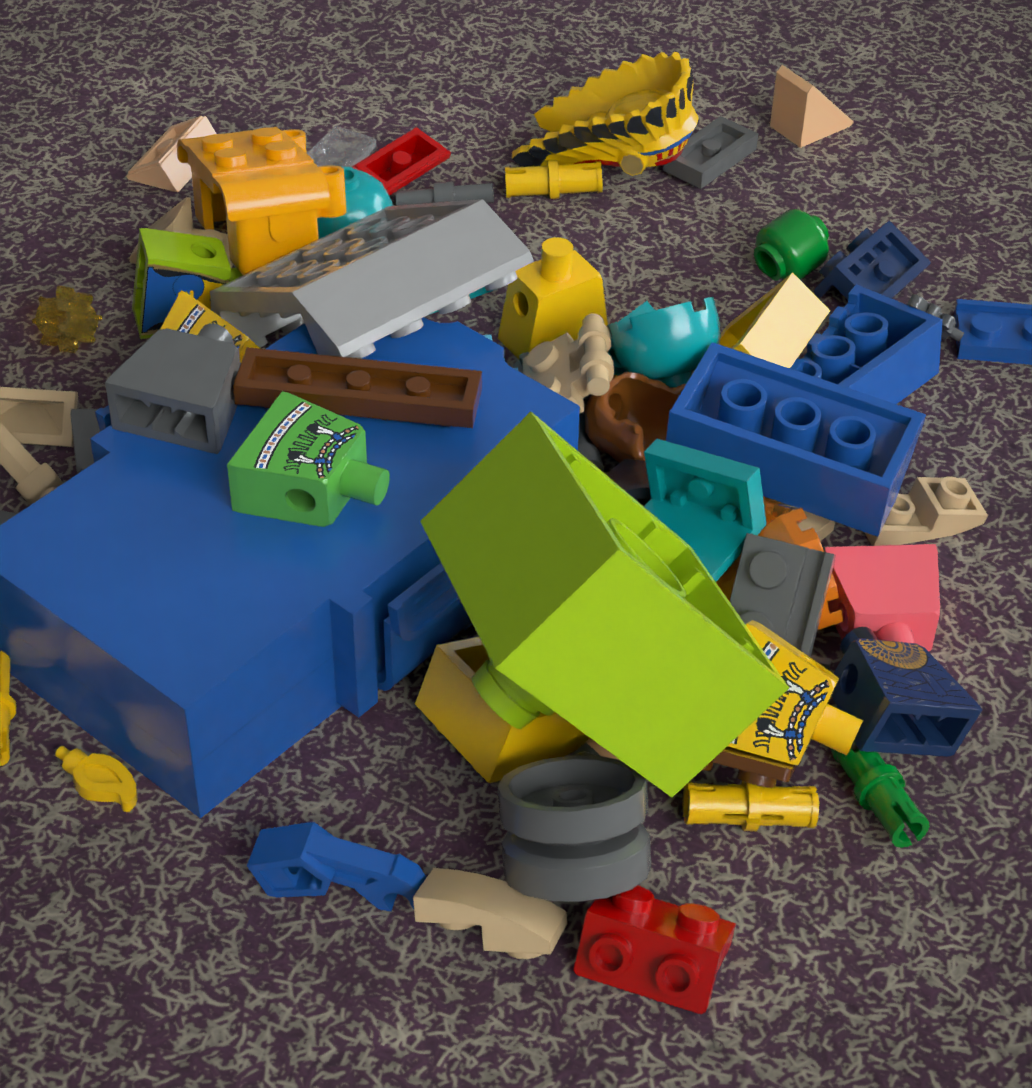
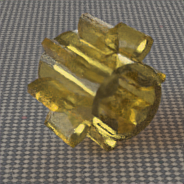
M57 286L56 298L40 296L38 298L40 305L36 311V317L32 319V323L36 324L39 331L43 334L40 343L47 346L58 345L60 352L76 353L78 351V341L94 343L96 341L94 333L96 332L98 322L102 320V316L98 315L90 305L94 296L81 292L76 293L74 288Z

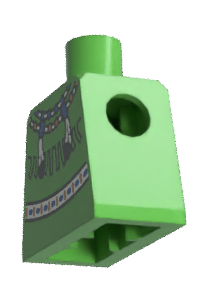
M283 391L227 464L232 511L320 527L333 524L350 498L375 506L380 505L386 495L390 480V474L387 469L367 463L366 432L360 424Z

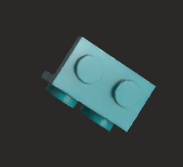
M656 439L644 451L651 500L644 507L692 547L710 575L717 582L742 553L747 533L758 535L767 525L760 468Z

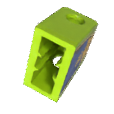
M139 228L132 309L140 339L150 338L161 329L181 290L211 310L210 291L243 276L237 268H230V263L221 240L214 237Z

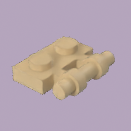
M589 314L582 321V327L578 331L577 340L574 341L568 333H565L552 342L540 343L530 351L528 356L523 358V374L579 405L580 413L584 412L583 398L589 394L601 396L607 393L610 388L609 382L614 376L613 360L608 354L611 348V334L609 328L604 324L603 318L598 314Z

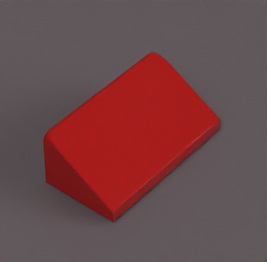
M416 127L351 168L366 172L375 177L383 184L390 196L449 159L451 152Z

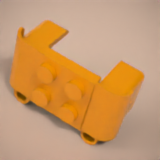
M278 127L259 128L179 139L177 142V159L180 163H188L191 167L195 216L205 230H214V222L227 220L230 260L242 275L248 274L319 240L317 218L339 217L347 212L344 168L334 165L318 167L307 154L306 135L302 130L281 131Z

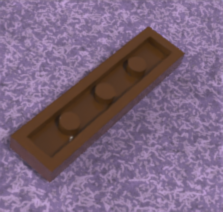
M247 347L233 389L235 404L270 408L283 391L338 415L435 424L446 427L473 428L482 392V371Z

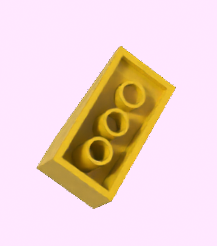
M480 637L436 645L415 705L488 783L500 781L504 775L519 766L542 759L566 756L590 739V737L555 712L550 716L540 712L537 718L522 729L511 726L488 706L473 685V675L486 660H490Z

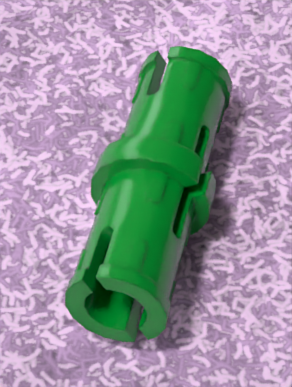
M857 747L855 752L850 748L846 756L831 749V755L842 766L855 785L853 789L855 798L864 809L874 812L888 833L889 839L896 847L903 848L912 845L903 830L905 828L904 823L917 841H920L926 835L930 827L929 821L919 811L904 790L905 781L895 766L886 764L878 752L860 751Z

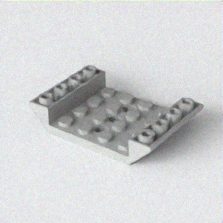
M483 199L388 206L210 291L211 310L244 333L259 348L267 344L266 335L280 328L283 333L290 332L305 323L319 355L362 359L376 350L373 342L389 334L392 338L409 335L424 326L423 317L437 310L439 314H447L465 307L471 302L469 294L484 286L487 291L514 282L518 278L515 271L534 262L530 250Z

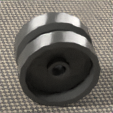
M571 755L528 763L503 776L497 789L500 820L504 829L508 831L502 841L504 876L510 887L523 895L547 901L580 902L608 898L629 891L647 879L651 869L650 835L645 826L641 824L644 822L648 812L647 779L619 759L603 756Z

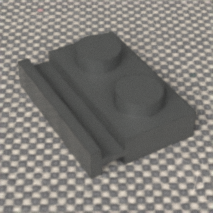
M747 533L730 603L745 625L754 620L811 657L836 555Z

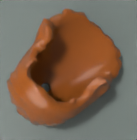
M627 371L613 376L609 382L610 388L604 395L595 396L591 394L585 407L586 435L599 451L607 454L619 463L624 459L645 461L644 451L656 439L666 441L669 412L686 385L682 384L673 388L661 381L649 379L644 374Z

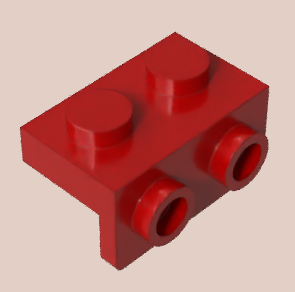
M637 885L629 891L608 898L595 899L589 907L585 916L574 972L578 976L697 1014H703L710 1003L716 974L731 946L736 923L721 919L715 910L704 905L686 903L678 906L656 899L651 891Z

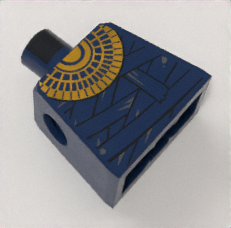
M859 627L846 634L840 644V649L844 656L834 671L839 680L831 696L838 709L863 720L854 739L859 750L945 757L954 755L983 710L979 704L926 648L916 643L878 640L868 627Z

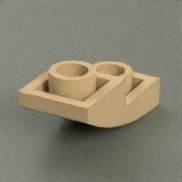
M917 477L909 494L898 493L897 499L879 536L864 533L872 546L903 545L953 536L984 524L988 514L965 478Z
M433 868L413 896L415 922L439 923L441 927L448 930H464L475 925H481L484 951L507 952L509 956L517 959H531L543 954L551 955L567 925V912L554 903L523 895L510 887L506 881L471 872Z

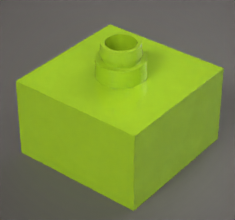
M531 411L420 521L490 659L486 660L473 675V685L488 706L504 721L517 729L524 728L537 718L540 712L548 716L555 712L667 795L673 797L789 689L692 547Z

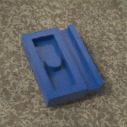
M967 299L956 300L954 310L955 328L964 332L959 342L956 340L957 359L1032 365V304Z

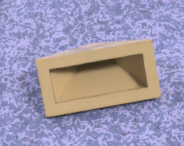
M0 387V422L20 444L74 447L70 414L71 409H77L78 392Z

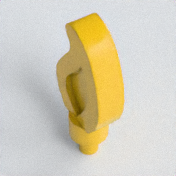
M60 746L57 749L55 756L63 761V770L73 776L75 789L81 797L89 801L117 802L121 804L124 812H130L137 803L135 780L129 770L119 760L105 754L92 753L88 756L78 748L70 751L66 747Z

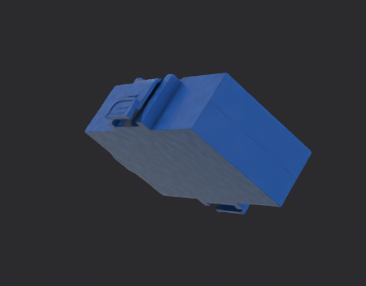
M423 317L424 326L421 329L400 338H392L389 334L373 342L376 350L362 359L482 371V392L473 428L446 427L435 424L340 415L362 426L366 432L367 463L387 469L390 474L388 490L380 505L375 506L350 498L333 524L325 527L232 511L227 464L269 408L238 404L222 449L218 454L112 429L109 405L105 408L101 407L95 411L100 432L90 438L94 463L0 525V651L5 652L11 659L10 674L192 813L202 818L341 706L359 718L378 702V689L383 691L391 689L434 653L436 645L447 643L463 629L467 630L473 625L420 521L530 411L578 451L579 405L509 366L504 360V347L458 321L439 323ZM305 323L266 348L269 350L318 354Z

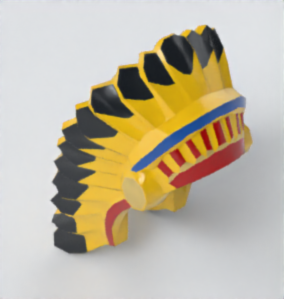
M660 52L654 58L642 54L635 63L622 61L618 70L604 69L600 76L588 77L584 87H572L568 96L554 97L553 105H545L534 113L540 128L550 132H547L544 138L531 139L529 145H522L512 151V160L522 167L548 165V160H557L558 165L596 163V161H601V165L621 167L623 172L632 176L641 174L646 167L665 165L675 161L682 154L699 119L692 106L694 78L689 59L683 58L681 60L678 52H673L669 57L666 53Z

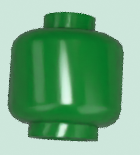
M799 209L787 210L757 233L756 248L754 249L755 262L759 269L774 281L784 280L791 273H794L801 280L827 260L829 251L827 241L829 238L828 229L824 222L815 215H809Z

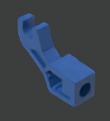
M315 822L261 829L247 863L248 869L268 896L278 898L326 895L330 883L334 882L354 888L376 908L385 911H392L397 894L406 897L414 909L413 896L427 878L418 864L403 855H394L334 837Z

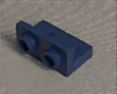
M889 220L874 234L868 228L863 230L847 246L846 250L850 253L848 256L841 250L837 252L819 270L824 279L815 288L813 293L820 299L835 286L848 299V293L857 284L893 299L914 281L931 262Z

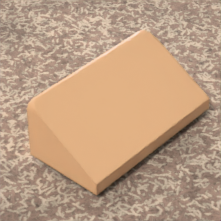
M199 116L171 126L128 171L126 176L128 180L179 192L192 178V173L188 163H180L177 159V142L179 139L216 134L207 117Z

